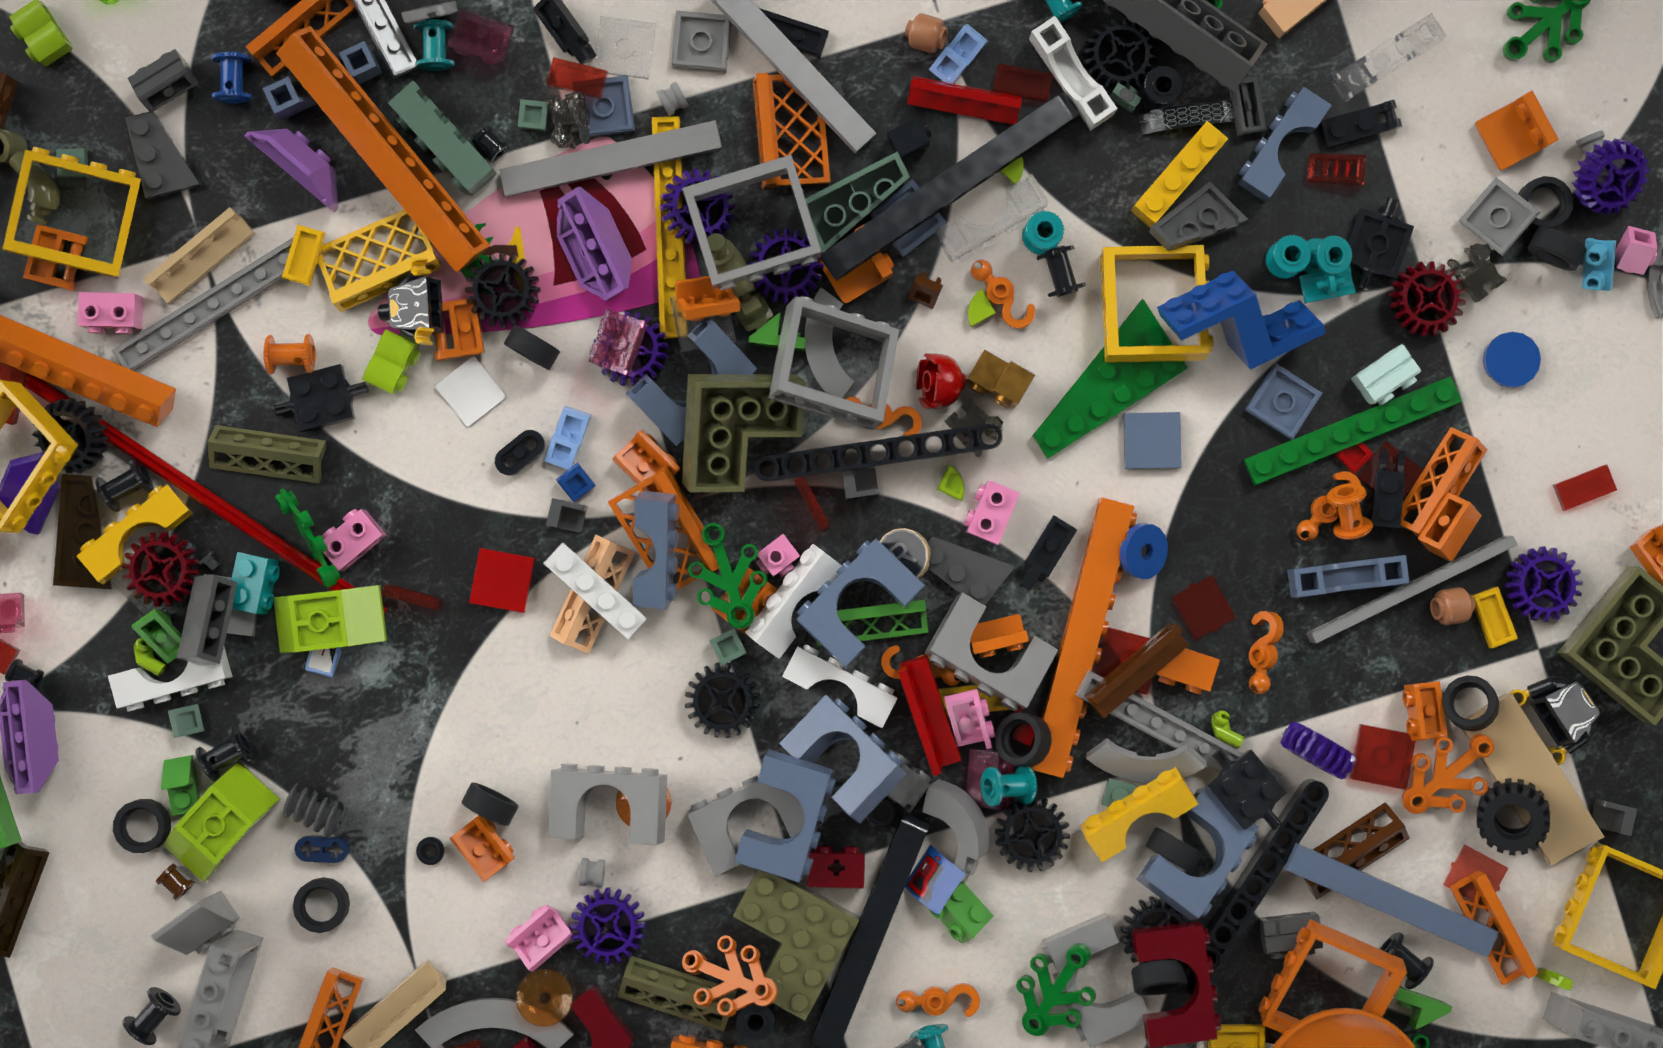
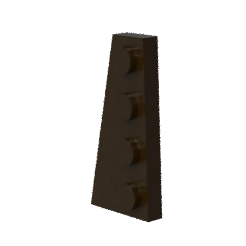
M62 474L53 585L112 589L111 579L104 585L99 583L77 557L82 552L80 548L91 539L96 541L103 535L93 476Z

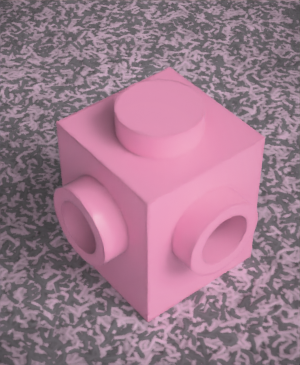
M1628 226L1615 250L1616 268L1626 273L1644 275L1648 266H1652L1657 257L1658 248L1655 232Z
M782 534L759 552L758 557L760 559L756 563L766 575L768 573H771L773 576L779 574L782 578L795 568L792 563L800 555L785 535Z

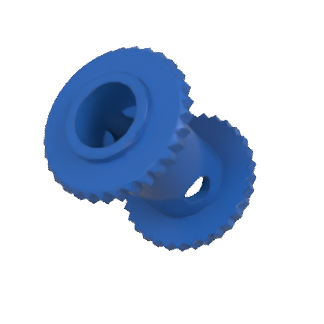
M239 52L213 54L211 59L214 62L220 63V91L212 93V98L224 103L250 101L252 95L243 92V64L250 63L251 57Z

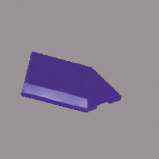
M46 451L10 460L0 483V501L8 509ZM57 479L43 497L41 504L36 508L27 525L23 528L27 532L37 535L41 533L60 489Z

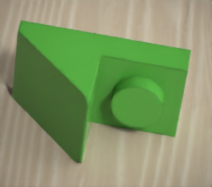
M778 313L749 337V345L778 349L781 336L779 335L781 313ZM799 332L797 333L794 351L805 352L806 338H802Z
M154 609L132 624V628L167 664L177 658L182 634L172 625L168 612Z
M193 755L164 760L161 790L167 789L172 816L187 813L200 799Z
M1399 986L1393 997L1397 999L1395 1004L1412 1010L1414 1005L1408 1023L1413 1029H1419L1450 1013L1452 1010V1006L1444 1001Z

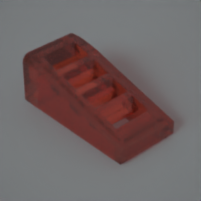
M1309 153L1308 182L1365 185L1366 155ZM1318 161H1323L1322 176H1317ZM1329 161L1334 162L1333 176H1328ZM1340 162H1346L1345 176H1340ZM1352 163H1357L1356 177H1351Z

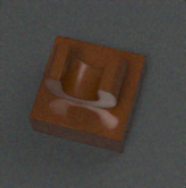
M924 271L921 276L917 274L908 299L933 309L943 285L941 284V278L937 277L936 281H932L926 278L928 272Z

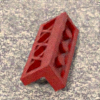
M912 76L907 104L1014 125L1017 122L1022 97Z
M928 655L901 662L898 673L932 774L935 776L941 774L942 766L960 762L962 757Z

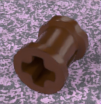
M173 863L155 882L158 885L162 884L174 895L173 899L177 901L192 887L194 881L187 880L176 870L177 866Z

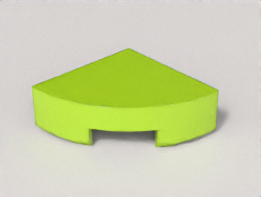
M1022 156L999 171L1015 186L1020 181L1023 173Z
M983 289L974 295L969 304L968 321L970 327L996 314Z
M949 464L936 490L962 502L965 492L963 479L959 472Z
M1543 967L1538 968L1539 974L1535 977L1571 991L1574 983L1572 979Z

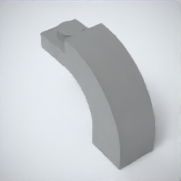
M938 779L927 788L922 812L943 820L953 830L958 845L954 865L965 872V876L961 880L962 882L968 876L975 873L978 860L988 853L989 831L985 817L977 803L961 788Z

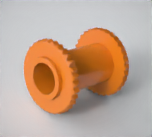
M306 334L304 343H275L274 337L268 335L263 349L267 372L274 374L276 366L305 365L306 372L312 373L316 362V349L313 337L310 334Z
M1349 483L1336 486L1328 492L1326 497L1327 502L1338 509L1340 521L1334 525L1333 532L1341 539L1361 538L1367 535L1373 528L1372 521L1362 516L1360 502L1367 493L1366 489L1359 484Z

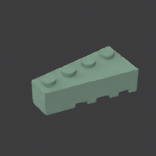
M411 81L388 102L399 115L395 120L406 132L411 128L416 133L417 137L414 141L424 152L430 149L436 155L433 159L434 163L443 172L449 170L455 176L451 181L462 193L468 190L473 196L497 174L414 81Z
M898 152L805 199L821 253H824L910 177Z

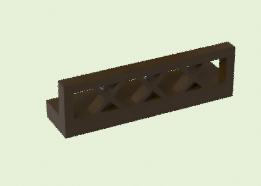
M23 842L5 847L0 860V957L10 958L50 853L44 848L27 846ZM17 849L18 851H17L16 856H15V859H14V861H13V856H14L15 850ZM5 877H6V883H5V885H4V887H3V882H4V879H5Z

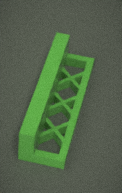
M925 600L912 601L905 609L899 603L837 610L840 621H848L844 625L846 628L852 620L861 619L869 625L862 635L855 636L859 641L928 633ZM920 612L922 628L909 629L902 623V620L908 613ZM896 614H903L899 620L893 616ZM880 616H889L897 622L890 632L882 633L873 626ZM876 617V618L872 621V623H870V622H868L866 619H864V618ZM898 625H901L904 629H906L895 631ZM871 628L878 632L875 634H867Z

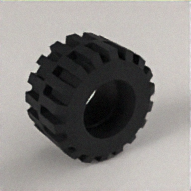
M1507 778L1505 783L1502 784L1500 781L1493 783V788L1488 787L1487 792L1479 799L1476 821L1477 828H1480L1479 834L1482 839H1487L1486 844L1492 848L1495 845L1499 853L1503 854L1504 850H1508L1509 855L1515 856L1516 851H1521L1522 855L1528 854V849L1536 850L1539 847V842L1543 843L1546 839V833H1549L1550 811L1548 800L1544 799V794L1541 790H1535L1534 784L1529 783L1525 785L1523 779L1512 782L1511 778ZM1515 804L1525 808L1530 813L1531 820L1522 828L1511 829L1503 826L1497 820L1496 813L1503 806Z

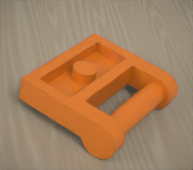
M37 224L32 245L63 252L65 241L72 242L70 254L81 256L83 246H87L88 237ZM28 257L23 278L75 291L76 283H74L77 269L66 266L63 279L56 278L59 264Z
M466 299L442 302L443 313L449 312L455 348H447L445 329L444 333H434L437 349L434 352L435 361H445L485 353L479 313H472L471 311L477 304L476 301L469 304Z

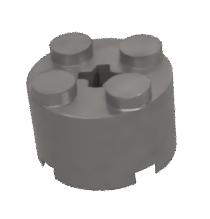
M894 752L903 761L900 767L907 774L889 792L887 797L895 803L898 802L902 805V808L911 812L926 792L928 786H930L929 781L932 778L920 769H916L913 766L911 768L907 767L909 761L899 753Z

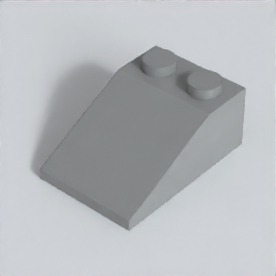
M219 891L194 904L151 935L154 941L188 955L195 950L199 954L210 947L212 944L211 938L217 934L222 938L236 928L233 923L240 917L224 894Z

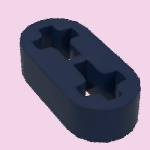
M322 835L304 836L297 841L294 848L296 856L301 861L322 863L341 862L348 857L351 850L349 842L344 837H325ZM310 841V845L320 847V851H313L308 856L307 851L302 850V846ZM338 842V846L343 848V852L339 853L338 857H335L333 851H325V848L332 847Z

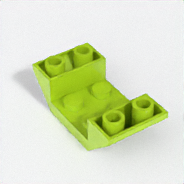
M380 585L273 597L280 653L347 647L387 641Z
M239 761L212 784L173 827L163 846L205 883L224 862L222 859L257 821L262 820L281 798Z

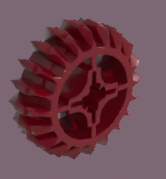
M1421 261L1416 264V269L1410 265L1406 268L1407 274L1401 272L1397 275L1400 282L1395 281L1391 286L1398 292L1389 293V298L1396 299V302L1390 304L1389 308L1398 309V313L1393 315L1394 319L1400 317L1404 319L1400 327L1404 328L1410 324L1409 333L1414 334L1419 328L1420 336L1424 337L1428 331L1431 336H1436L1439 330L1443 333L1448 331V324L1451 326L1457 324L1454 316L1459 317L1463 314V311L1457 306L1466 304V301L1459 299V296L1464 294L1466 290L1457 289L1456 285L1462 281L1460 278L1454 281L1451 279L1455 273L1453 270L1445 274L1444 264H1440L1436 269L1434 261L1428 262L1427 266ZM1427 277L1437 282L1431 287H1426L1422 283L1418 284L1415 279ZM1408 289L1414 299V305L1411 309L1407 302ZM1443 290H1445L1447 295L1446 309L1444 308L1445 304L1441 300ZM1433 292L1430 295L1431 300H1429L1432 302L1421 306L1424 303L1423 299L1426 298L1423 296ZM1426 310L1432 314L1436 313L1440 318L1435 321H1427L1417 316Z
M162 531L160 536L156 532H151L149 540L145 536H141L139 538L141 546L136 543L130 545L135 553H125L124 556L131 561L130 564L122 565L123 569H129V574L123 575L122 578L123 580L132 581L126 587L128 590H135L137 588L134 593L135 599H140L144 596L143 604L149 605L153 601L154 607H161L163 602L167 607L173 605V599L177 603L183 601L181 592L185 595H191V590L187 586H193L194 579H191L192 575H200V570H193V565L199 564L200 561L199 559L190 558L196 552L194 548L185 550L189 543L187 540L179 542V535L173 534L169 538L168 532ZM165 546L174 551L176 556L164 559L160 553H156L154 548ZM146 558L148 562L147 570L141 574L143 559ZM159 565H166V568L162 570L163 574L154 575L160 569ZM181 565V576L177 582L174 572ZM158 580L162 586L167 587L168 591L163 593L156 592L149 588L146 583Z

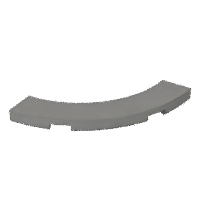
M480 998L465 1001L436 1013L415 1029L431 1048H438L454 1036L480 1028H503L517 1031L535 1039L546 1048H560L574 1034L567 1025L552 1014L531 1006L526 1002L505 998Z

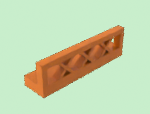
M301 0L245 47L261 63L271 77L274 78L286 66L281 60L280 63L272 68L264 57L271 51H278L281 48L279 45L282 42L284 44L292 33L301 30L299 28L303 25L304 28L308 27L310 19L315 15L325 16L324 26L320 30H314L322 39L357 9L352 0H345L349 6L340 13L330 12L333 0Z
M1450 427L1402 504L1401 527L1419 537L1446 493L1449 492L1459 497L1487 452V448L1478 438ZM1455 437L1465 441L1460 450L1450 453L1449 446ZM1447 461L1448 469L1446 472L1436 476L1434 470L1437 465ZM1432 485L1434 491L1431 496L1421 500V490ZM1418 508L1419 515L1413 524L1403 520L1408 511Z
M1476 870L1448 885L1464 916L1474 920L1477 907L1486 909L1489 914L1486 925L1492 927V923H1494L1497 931H1499V935L1502 938L1499 951L1491 949L1487 959L1501 985H1505L1522 975L1531 978L1539 974L1485 873ZM1472 882L1476 890L1473 901L1463 899L1458 890ZM1479 898L1481 899L1483 905L1478 904ZM1466 904L1471 905L1470 911ZM1506 948L1510 954L1504 953ZM1492 953L1498 954L1496 959ZM1503 956L1513 959L1518 968L1505 976L1500 969Z
M334 967L326 972L298 1048H321L318 1037L321 1033L328 1030L334 1040L330 1048H339L364 978ZM340 978L355 983L352 993L343 998L337 988ZM335 994L337 1001L331 1003ZM349 999L346 1007L344 1001ZM339 1004L344 1014L341 1021L332 1024L327 1014L330 1007ZM325 1021L327 1027L322 1029ZM339 1026L338 1031H337V1034H336V1032H335V1030H334V1027Z

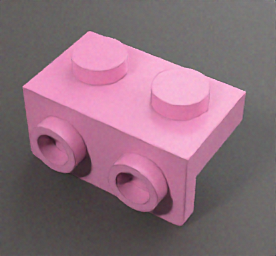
M977 689L945 696V703L957 746L960 747L984 741L986 749H991L990 738L995 737L992 721L986 722L985 716L989 715L986 699L980 700Z
M545 905L536 909L532 913L531 918L523 925L515 927L505 942L516 951L528 970L533 972L571 940L575 933L570 929L557 909Z

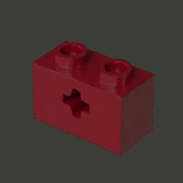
M818 845L816 849L811 850L809 858L813 859V864L808 875V887L864 889L865 851H859L857 846H843L842 851H833L831 846ZM836 859L839 860L840 865H845V868L839 869V873H834L833 868L828 867Z

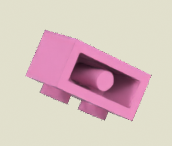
M79 292L78 326L86 328L87 333L105 334V329H115L116 334L130 335L133 334V330H142V296L135 293Z
M990 480L987 481L986 485L980 484L974 498L979 501L975 511L969 510L964 525L968 527L966 533L994 545H999L1020 493Z
M353 509L343 517L344 523L337 529L332 527L321 536L328 548L324 554L338 571L348 569L387 536L367 510L360 509L357 511Z

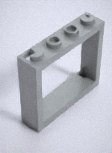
M791 155L682 188L714 289L719 288L720 291L730 290L736 287L737 282L747 280V283H753L763 279V274L773 271L775 275L790 271V266L801 263V266H808L810 263L817 262V258L822 255ZM788 173L810 246L718 274L696 201Z
M796 296L786 306L769 398L873 430L884 420L899 329L890 327L886 322H874L865 319L863 315L858 313L850 314L840 311L834 305H822L815 303L809 297ZM801 316L883 342L871 407L788 382Z
M237 929L210 945L178 1048H226L230 1045L264 939L263 937ZM227 955L225 962L222 963L223 957ZM219 1030L227 1032L225 1039L218 1037Z
M1554 992L1550 994L1543 1019L1577 1039L1605 1048H1663V1029L1658 1026ZM1581 1033L1589 1034V1037L1581 1035Z

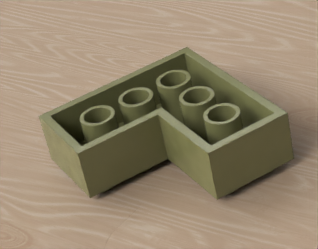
M688 374L682 484L689 492H745L748 437H802L804 409L769 398L773 374ZM789 374L788 382L806 387V382L798 375Z
M1639 566L1627 567L1557 652L1643 724L1654 726L1663 717V659L1651 650L1648 644L1663 627V586Z
M757 869L736 907L733 917L781 942L764 976L773 980L777 986V998L773 1003L806 1020L859 922V916L796 881ZM762 987V988L760 989V991H759V995H760V996H762V995L765 994V992H766V988H765V987Z

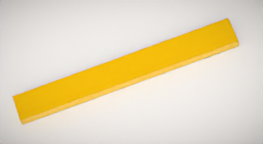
M680 116L652 117V134L680 128ZM681 159L654 165L660 332H664L666 335L664 339L688 338V320L683 317L676 306L675 288L676 281L686 280L684 235L680 239L675 238L678 232L676 228L670 232L667 230V227L672 223L670 220L662 221V217L668 214V212L660 210V206L667 203L661 199L663 193H668L665 186L668 183L673 184L672 179L676 175L682 178ZM683 189L678 196V209L683 207Z

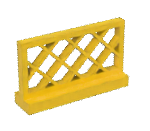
M405 210L323 244L318 263L330 291L331 301L340 312L385 294L390 288L396 287L398 282L411 271V261L414 258H428L426 269H429L431 273L443 268L432 243L416 223L411 232L399 228L403 219L410 217ZM382 228L391 230L386 243L374 239L377 231ZM397 233L409 237L403 250L391 246ZM357 239L366 241L360 254L349 251L352 241ZM414 239L424 242L427 248L426 251L417 255L409 252ZM371 244L383 247L378 261L366 257ZM331 250L340 252L335 265L326 263L322 254ZM389 250L401 254L398 262L392 266L384 264ZM346 255L358 259L352 272L340 268ZM364 261L376 265L372 274L366 277L358 275ZM338 272L350 276L346 286L336 290L334 280Z

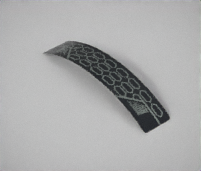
M1232 100L1178 105L1138 114L1141 135L1180 127L1202 125L1206 121L1210 123L1235 122Z

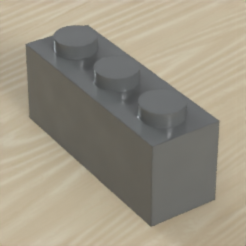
M215 574L194 577L177 659L200 666L220 664L238 582Z

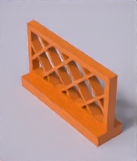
M756 73L753 78L760 164L778 159L779 155L781 157L791 155L799 146L811 157L802 168L794 162L795 169L798 171L797 175L802 174L805 177L799 179L800 185L829 184L830 171L825 121L818 115L817 121L811 126L800 116L802 111L809 105L807 102L798 112H795L785 103L793 92L799 97L801 96L780 74ZM772 82H783L791 90L781 99L773 92ZM774 100L779 103L776 107H774ZM781 106L793 116L785 127L775 119V112ZM795 119L808 129L800 140L787 130ZM817 124L819 126V132L815 129V126ZM776 127L781 131L778 136ZM810 132L820 139V147L815 153L802 143ZM783 133L796 144L787 155L778 148L777 140ZM820 151H821V159L817 156V154H818ZM812 160H815L822 167L823 177L813 178L804 169ZM781 176L762 181V189L791 186L790 180H781Z
M668 466L657 471L656 474L610 499L608 504L646 566L650 568L655 562L648 555L650 545L654 546L651 538L648 537L646 539L635 534V511L634 515L623 513L617 503L625 498L635 501L637 496L632 494L637 491L640 494L644 487L653 482L660 493L676 494L675 504H679L677 522L681 528L675 527V531L685 534L688 538L686 549L674 548L675 552L685 554L682 568L677 567L676 571L680 573L679 580L676 583L677 590L698 579L688 576L682 580L683 574L689 575L688 569H685L688 555L700 558L706 569L712 572L719 569L712 545L706 544L702 538V530L704 528L702 522ZM627 519L632 520L631 525L629 524V522L627 521ZM642 543L647 544L646 549L643 547ZM691 545L694 548L695 552L690 550ZM700 569L697 572L693 571V573L695 575H700L702 569Z

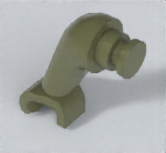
M0 129V139L4 143L3 154L0 153V162L9 163L16 173L20 175L25 149L28 150L27 142L20 134L14 133L11 130ZM32 161L27 183L29 194L27 200L31 202L30 209L32 213H28L26 218L35 223L47 225L48 220L45 217L50 216L52 210H58L60 191L56 182L41 165Z
M714 233L707 238L718 274L747 266L739 250L730 240L725 239L723 235ZM740 281L736 283L735 288L731 289L740 301V311L735 313L745 331L760 329L773 316L763 295L758 292L756 293L757 290L754 282Z

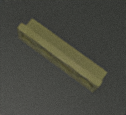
M215 425L207 441L209 468L319 484L322 479L321 460L326 450L325 440ZM217 452L226 453L232 459L229 461L217 459ZM245 456L254 457L259 463L257 465L249 464L243 458ZM271 461H281L287 467L284 469L277 468L271 463ZM299 465H313V473L304 472Z
M631 956L622 979L618 998L724 1031L729 1017L723 1016L721 1020L711 1017L709 1013L721 1015L717 1010L718 1002L723 998L734 1000L737 990L712 1001L707 1007H702L694 1001L696 990L699 988L709 990L719 985L718 983ZM630 986L637 988L640 992L637 993L627 990L626 987ZM704 993V994L701 995V998H700V1001H701V1002H703V1001L706 1000V998H707V994H706V993ZM655 996L665 997L667 1001L658 1000ZM730 1003L724 1006V1012L729 1011ZM683 1004L690 1005V1006H692L694 1009L689 1010V1009L684 1008L682 1005H683Z

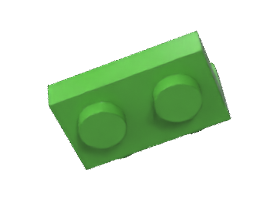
M963 881L959 883L939 915L930 910V913L948 928L949 934L960 943L974 938L993 918V914Z

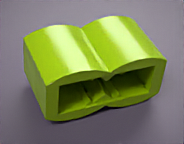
M33 0L9 16L13 23L10 26L12 32L20 41L22 39L25 40L28 46L25 51L34 63L39 61L47 67L74 49L42 1Z
M386 329L378 342L374 355L367 365L362 380L394 395L398 391L402 392L409 380V377L406 376L409 367H414L420 358L421 352L418 351L420 345H416Z

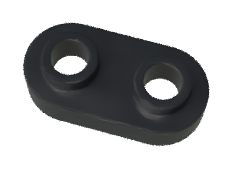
M535 430L522 432L496 454V469L507 476L518 474L544 452L546 445L544 437ZM534 439L536 447L530 450L527 447V442ZM508 457H513L515 460L512 467H507L505 464Z

